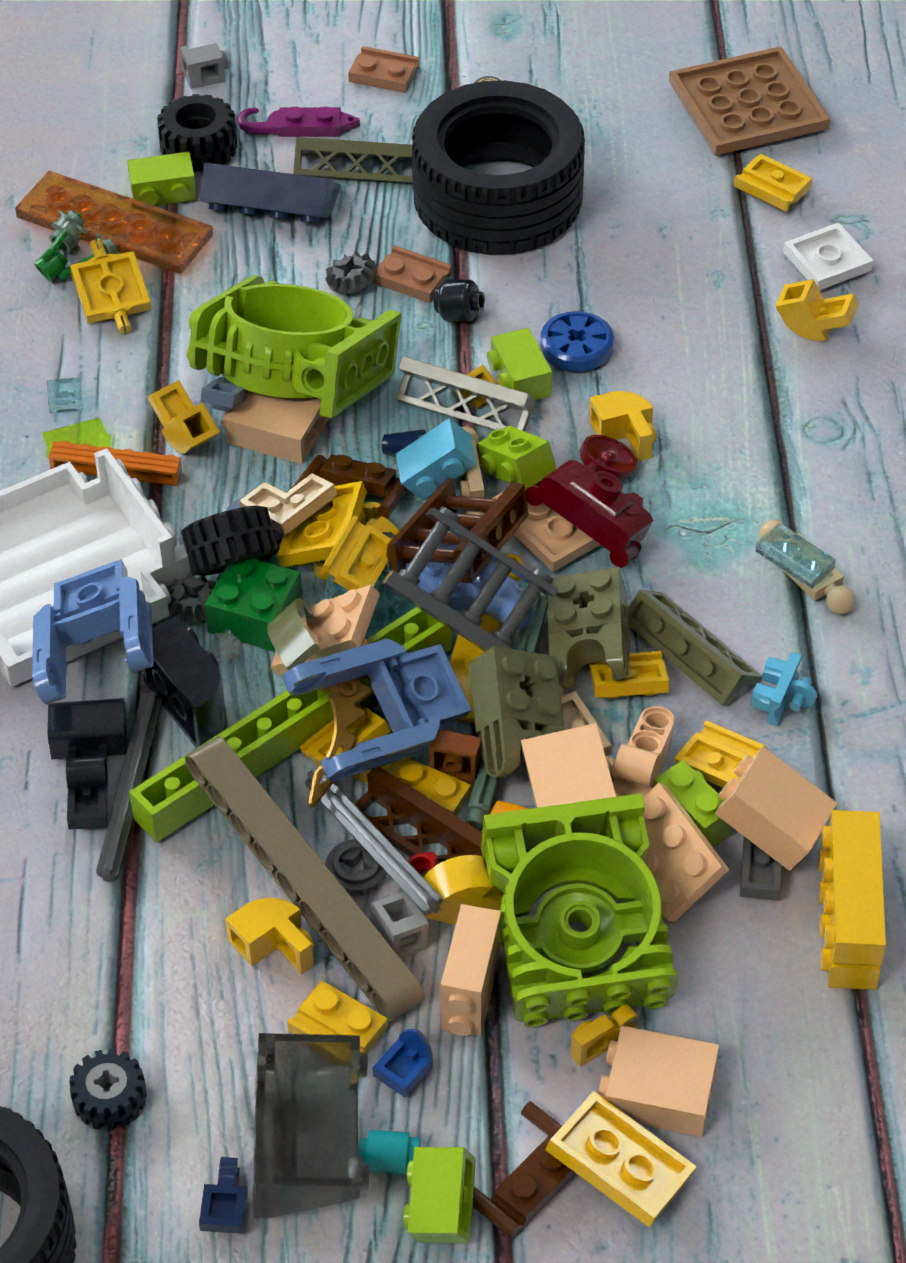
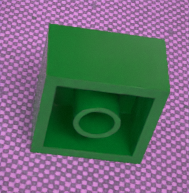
M249 559L227 565L204 604L208 633L275 652V648L268 635L267 625L297 598L303 599L301 572L257 559Z

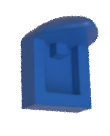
M404 1030L399 1035L398 1040L372 1067L373 1076L406 1098L433 1067L431 1046L420 1030Z

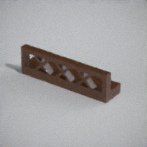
M383 768L372 769L367 774L368 791L355 805L394 847L412 857L419 853H426L424 852L423 845L439 843L446 848L447 855H439L437 864L458 856H482L481 831ZM375 801L387 809V816L371 817L364 811ZM410 824L416 828L417 835L401 837L394 832L393 825Z

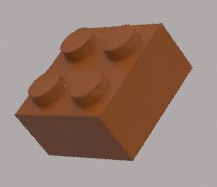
M438 729L434 741L430 742L429 767L474 785L481 763V738Z

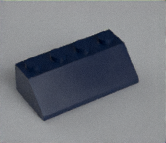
M204 163L199 201L209 203L208 209L227 212L228 206L239 207L240 214L258 216V210L269 211L271 218L289 220V214L301 216V222L319 224L320 218L330 219L340 190V184L327 178Z

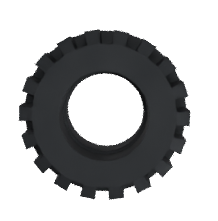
M199 94L185 95L179 97L178 100L173 99L168 102L169 106H164L161 109V113L157 117L162 155L189 152L194 173L203 171L204 163L228 164L231 161V157L235 156L236 148H238L234 110H231V106L228 103H223V99L219 97L212 98V95L208 94L204 96Z
M246 506L217 513L187 525L181 531L194 575L208 576L223 573L227 565L249 559L263 561L272 557L279 550L268 508L264 506Z

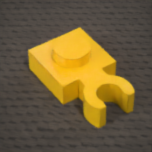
M625 1004L618 1008L609 1018L604 1014L594 1021L587 1020L581 1023L571 1034L570 1056L579 1067L608 1051L610 1040L618 1039L621 1025L637 1028L632 1021L637 1019L638 1015L628 1004Z

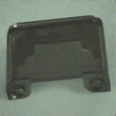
M259 1033L255 1076L253 1218L271 1219L354 1201L360 1198L361 1191H368L369 1164H361V1156L358 1155L359 1078H367L368 1053L360 1052V1035Z

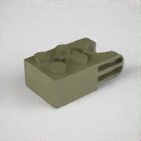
M619 566L553 578L554 580L551 585L557 588L558 592L555 596L548 597L549 655L556 656L559 686L564 689L573 688L578 671L585 665L593 662H601L608 665L612 671L613 681L630 678L629 650L631 648L628 593Z
M493 646L469 663L475 727L476 733L481 734L485 770L491 777L505 778L519 766L520 752L523 754L521 740L563 731L564 719L556 656Z

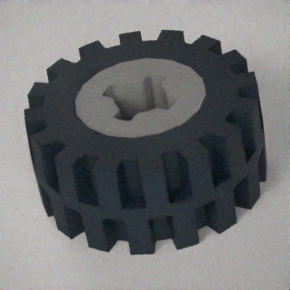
M109 1049L108 1054H103L102 1050L95 1051L96 1057L94 1058L86 1055L82 1058L83 1066L76 1064L73 1068L74 1075H70L69 1080L70 1095L77 1116H80L82 1122L86 1125L92 1121L93 1128L98 1130L101 1129L102 1125H106L107 1131L115 1130L114 1124L119 1123L121 1128L127 1126V1119L130 1117L135 1120L139 1116L138 1109H144L145 1098H147L145 1079L138 1061L135 1058L130 1060L129 1054L122 1051L120 1056L117 1055L116 1049Z

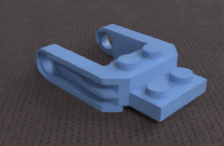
M122 559L54 583V605H44L33 616L32 677L36 691L44 704L47 705L66 697V648L70 645L86 644L94 638L120 631L124 638V645L128 658L125 660L130 670L136 673L153 666L151 605L148 601H145L144 592L139 590L137 579L128 577L127 568Z
M387 638L299 664L283 674L282 679L290 696L302 695L366 675L371 678L372 689L393 733L358 743L354 749L340 753L330 759L325 757L321 761V765L328 781H338L419 755L429 746L430 742L434 741L440 724L466 717L472 711L441 644L407 653L404 646Z

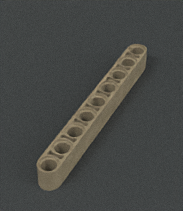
M217 736L185 755V763L192 777L289 900L300 909L304 919L376 1010L388 1018V1022H392L424 1001L425 994L416 977L222 737Z

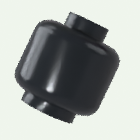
M445 280L436 289L434 294L435 311L446 322H472L478 316L479 311H482L485 306L484 293L479 290L478 285L473 280Z

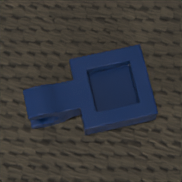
M221 1157L217 1185L204 1184L199 1218L200 1231L243 1234L248 1190L245 1186H238L240 1168H237L238 1158Z

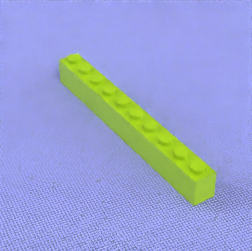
M417 607L367 638L371 643L389 638L404 646L407 653L441 644L445 653L452 649V630ZM370 677L361 680L362 683L372 688ZM286 690L212 739L217 736L222 737L256 778L299 750V746L334 719L331 703L328 699L329 693L315 690L298 696H290L288 690ZM374 691L372 695L359 702L362 708L372 702L373 697H375ZM185 756L129 791L134 820L156 843L214 806V803L190 774L185 763Z

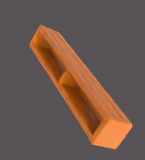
M53 441L49 454L50 469L71 462L78 473L83 472L86 475L98 476L94 453L107 448L115 460L121 459L131 479L137 478L140 482L178 487L182 472L181 457H176L172 454L160 455L153 452H137L131 449H113L109 446L97 447L90 444H74L68 441Z

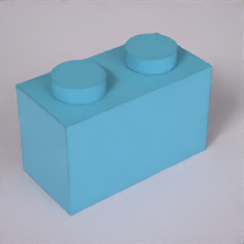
M450 418L396 453L401 484L422 500L432 495L447 478H454L455 480L477 465L471 435Z

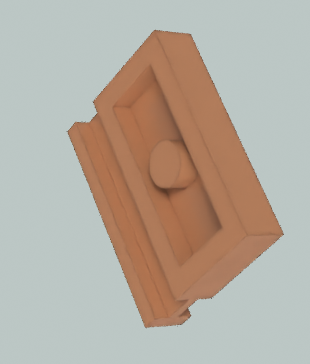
M362 46L361 53L357 55L348 72L349 82L406 93L415 76L416 69H419V57Z
M394 245L392 253L390 255L387 254L377 267L373 283L431 303L436 289L442 285L447 277L452 275V265Z

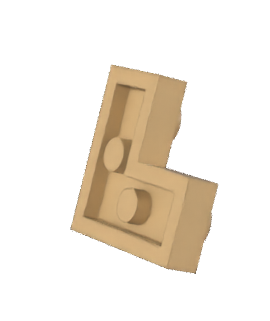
M312 473L286 493L263 482L238 502L240 507L254 505L267 507L273 529L286 535L296 529L316 511L321 510L338 494L333 483Z

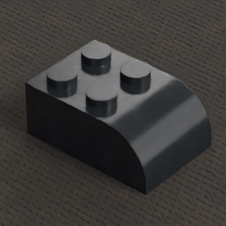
M175 616L152 628L154 663L152 667L143 670L144 683L151 691L156 692V695L162 697L163 707L195 748H198L223 732L226 728L219 666L213 653L210 650L204 651L200 646L195 631L190 626L185 627L179 618Z

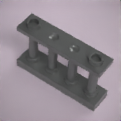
M443 506L440 510L436 508L429 509L426 516L436 522L406 570L401 569L399 574L394 570L390 571L382 585L484 652L493 646L513 649L511 648L513 644L511 639L540 593L542 592L550 597L555 596L558 592V589L551 585L554 579L538 568H534L531 572L458 524L461 518L451 510ZM450 531L467 544L437 591L433 589L429 594L418 587L420 583L418 577L447 532ZM480 551L498 564L468 611L463 610L459 614L449 607L452 602L449 598ZM512 572L527 582L528 586L500 630H495L491 635L480 627L483 622L480 618L509 573Z

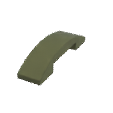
M301 598L294 600L267 625L268 635L273 647L288 670L304 663L320 649L318 637L307 626V621L313 617L311 605Z

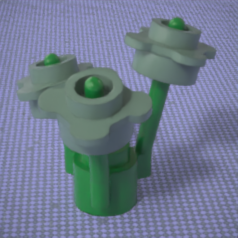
M62 210L59 211L61 217L52 224L55 230L49 236L52 244L33 263L36 269L50 282L57 277L63 282L71 274L70 267L65 268L64 266L68 263V260L61 252L69 254L72 250L79 251V236L82 232L88 233L83 227L86 221L81 218V213L79 212L75 213L70 210L66 214ZM100 233L96 234L97 239L103 240L106 254H118L117 245L113 244L110 238L104 241ZM92 254L77 263L86 262L93 258L94 255Z

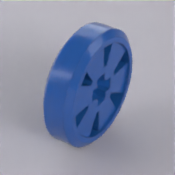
M582 311L565 312L552 317L545 323L541 330L540 348L545 359L557 368L574 372L588 371L603 365L610 358L613 352L614 335L610 325L597 315Z

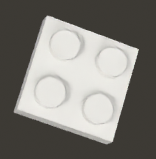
M839 222L786 241L783 246V253L807 280L814 279L819 290L867 273L873 269L874 260Z

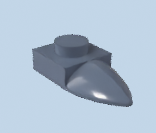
M225 377L217 378L202 388L200 402L212 404L211 407L216 410L229 411L244 401L245 389L234 385Z

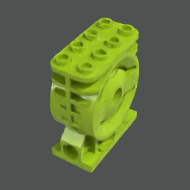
M252 275L202 304L191 313L189 318L191 336L186 356L191 368L203 370L207 367V371L211 375L219 376L222 374L234 385L254 393L280 398L321 399L319 415L332 419L394 375L401 313L389 309L377 317L376 320L354 317L353 310L345 301L330 293L306 286L281 284L274 280L265 283L261 276Z
M642 793L484 815L481 851L483 861H486L489 882L504 892L500 907V932L505 954V969L509 975V991L514 1003V1018L518 1022H524V1026L537 1027L546 1024L550 1019L563 1017L566 1021H578L586 1018L588 1014L597 1012L612 1015L625 1004H628L630 1007L644 1006L645 1009H658L666 1006L668 999L674 996L679 979L677 970L673 968L672 964L674 958L672 947L668 945L667 941L669 932L662 918L663 913L657 883L650 869L645 864L650 844L643 816L645 804ZM556 887H559V888L553 890L552 892H550V893L541 901V903L539 904V906H538V908H537L536 914H535L534 916L521 917V916H525V915L530 914V911H531V909L533 908V906L535 905V903H536V902L539 900V898H541L545 893H547L548 891H550V890H552V889H554V888H556ZM615 900H616V901H622V902H624V903H618V904H617V903L615 902ZM574 922H582L589 929L584 932H577L569 925ZM641 942L639 946H628L619 962L611 965L609 970L596 976L582 978L581 973L599 970L608 965L619 952L621 944Z

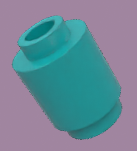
M369 1130L368 1138H360L358 1162L359 1164H366L367 1173L407 1175L408 1163L413 1161L414 1147H420V1137H411L410 1132Z

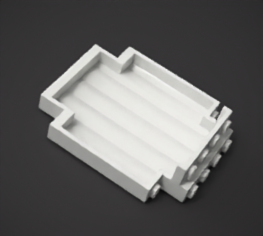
M107 448L94 453L98 478L88 482L83 472L78 473L71 462H67L0 491V671L11 687L33 678V616L44 605H54V583L122 559L127 568L128 577L137 579L139 590L144 592L145 601H148L151 605L153 624L169 617L168 604L171 603V597L166 587L174 584L175 578L183 580L190 574V563L185 545L179 544L171 524L168 521H162L155 502L152 499L147 500L138 479H131L121 459L115 460ZM111 632L102 635L86 644L68 646L66 648V663L122 638L121 632Z

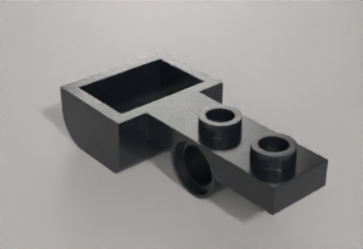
M125 698L48 704L47 735L51 760L66 759L68 829L107 827L108 755H123L127 752V710Z

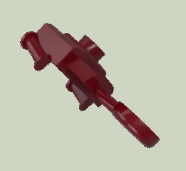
M591 435L586 437L579 450L582 463L576 460H568L546 475L540 486L532 485L526 489L527 502L532 506H539L544 503L609 550L611 563L616 567L623 568L628 565L630 560L638 557L642 549L640 541L644 539L654 520L651 514L643 508L642 497L635 492L628 494L621 492L623 488L621 481L629 479L637 466V459L633 452L614 438L605 435Z

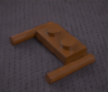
M332 454L328 459L323 455H317L292 486L293 488L312 473L333 483L334 486L363 481L367 494L385 497L377 509L379 518L381 516L389 518L408 490L401 484L400 478L396 477L395 469L387 468L376 462L366 463L353 460L347 455Z
M532 1101L523 1107L521 1115L548 1135V1137L494 1190V1196L491 1199L475 1186L473 1192L472 1207L511 1239H514L521 1232L523 1226L576 1174L545 1150L550 1139L562 1125Z

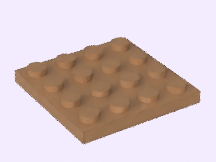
M781 46L669 72L671 86L715 156L829 129V116Z

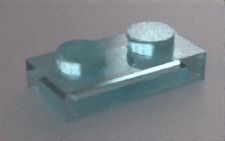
M778 523L756 543V552L811 589L835 568V558L781 523Z

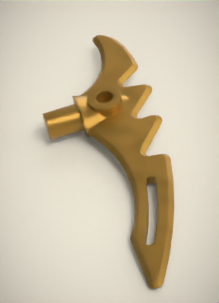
M367 639L363 641V645L371 643ZM367 675L319 689L329 693L328 699L331 703L334 718L332 743L326 756L328 759L335 756L339 747L343 748L341 752L343 753L352 750L357 742V736L348 732V729L367 715V711L364 708L357 707L359 702L373 694V689L361 682L362 679L369 677ZM322 765L314 772L308 801L309 807H315L335 782L328 781V778H326L324 783L319 782L325 773Z

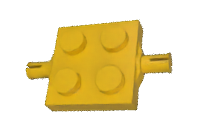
M94 239L89 244L94 257L86 262L70 265L71 275L87 324L115 319L118 332L124 334L125 328L127 334L132 330L127 316L151 310V301L134 251L122 254H106L103 240L97 239L96 244Z

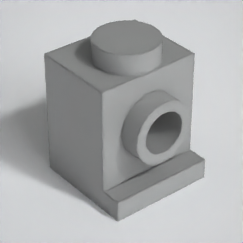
M217 43L187 49L186 46L180 47L183 73L190 89L225 82L224 69L229 68L228 58L225 50L220 51Z
M404 891L384 896L372 902L370 921L400 959L426 950L429 922L419 907Z

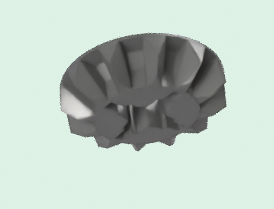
M355 252L352 256L344 254L341 260H333V266L326 269L327 277L325 279L329 288L334 292L342 294L354 293L364 289L374 280L377 268L375 262L371 260L368 254L360 255L358 252Z
M190 574L183 581L175 578L173 586L166 587L171 597V603L168 604L169 615L171 617L177 616L180 621L188 623L206 620L204 604L214 589L216 581H207L205 576L193 579ZM186 594L199 595V601L191 597L186 599Z
M355 839L344 841L335 846L326 859V867L336 879L348 886V893L350 891H359L363 895L366 889L371 887L378 889L380 881L387 877V873ZM362 858L363 870H359L357 874L351 875L350 867H355Z

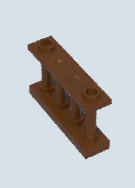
M447 478L388 543L387 559L391 562L392 571L394 570L399 574L401 569L405 570L406 564L412 561L436 523L428 518L426 514L429 509L436 508L440 510L442 506L461 518L458 524L471 529L472 533L500 551L529 516L525 484L511 483L498 499L456 496L454 478ZM457 510H466L486 513L484 515H474L456 512ZM448 531L440 544L456 545L455 549L437 548L429 562L454 564L467 543ZM479 551L460 582L472 584L492 559Z

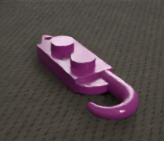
M253 107L244 109L237 117V125L246 133L279 134V137H340L341 132L360 126V118L342 112L341 107H280L279 110L269 115L267 122H249L246 118L259 111L258 108Z

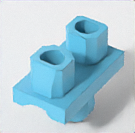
M791 652L788 661L768 657L765 663L762 680L776 684V688L756 683L752 692L750 706L768 712V724L778 727L788 702H790L789 707L793 711L811 707L815 703L817 692L811 686L812 681L807 677H802L801 680H798L799 673L797 668L802 659L801 654Z

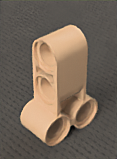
M658 706L645 709L641 713L628 744H621L613 768V777H615L613 787L616 792L622 795L642 793L644 798L653 789V780L660 775L671 749L675 717L668 709Z

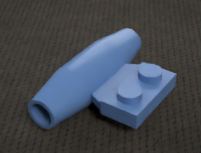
M444 544L439 546V548L455 549L456 545ZM491 560L472 584L459 582L449 598L452 601L449 607L453 610L469 609L494 571L497 563ZM428 562L418 577L420 580L418 587L429 594L433 589L437 591L453 564L443 563L444 565H442V563ZM509 575L484 612L502 624L523 594ZM532 607L517 630L525 628L533 618Z

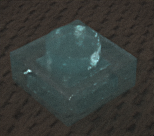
M81 377L47 380L50 414L84 410Z

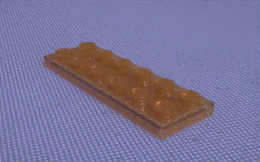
M48 171L15 207L17 218L55 230L52 224L61 217L60 210L66 214L70 210L75 213L79 212L81 213V218L86 221L83 227L88 231L87 234L83 232L80 234V240L89 243L94 239L97 241L96 234L100 233L104 241L110 238L113 244L117 245L118 253L134 251L136 259L182 274L213 236L212 225L52 171Z

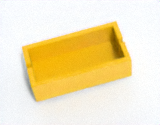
M832 810L830 825L822 826V848H819L818 872H822L823 880L819 882V904L823 905V913L820 914L819 934L821 938H824V947H821L820 969L821 971H828L829 988L877 990L886 947L880 812Z

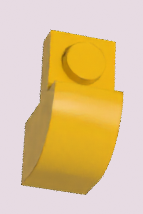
M814 279L784 285L775 307L791 331L806 339L825 341L832 328L839 329L851 325L859 302L854 293L824 299Z
M180 380L150 394L147 398L164 427L161 431L162 434L179 453H187L212 440L220 433L204 403L202 402L194 407Z
M614 391L590 397L589 423L596 435H605L616 440L627 438L638 461L652 458V443L656 442V433L652 425L653 406L648 400L638 394L626 391Z
M464 855L448 859L433 867L423 876L443 899L440 905L441 909L437 913L432 912L429 915L423 913L425 918L455 924L461 904L500 911L504 892L489 882L488 872L482 856Z
M279 898L257 899L247 903L225 918L228 942L251 966L276 949L301 975L314 966L313 948L315 945L310 934L302 928L300 909L293 903Z

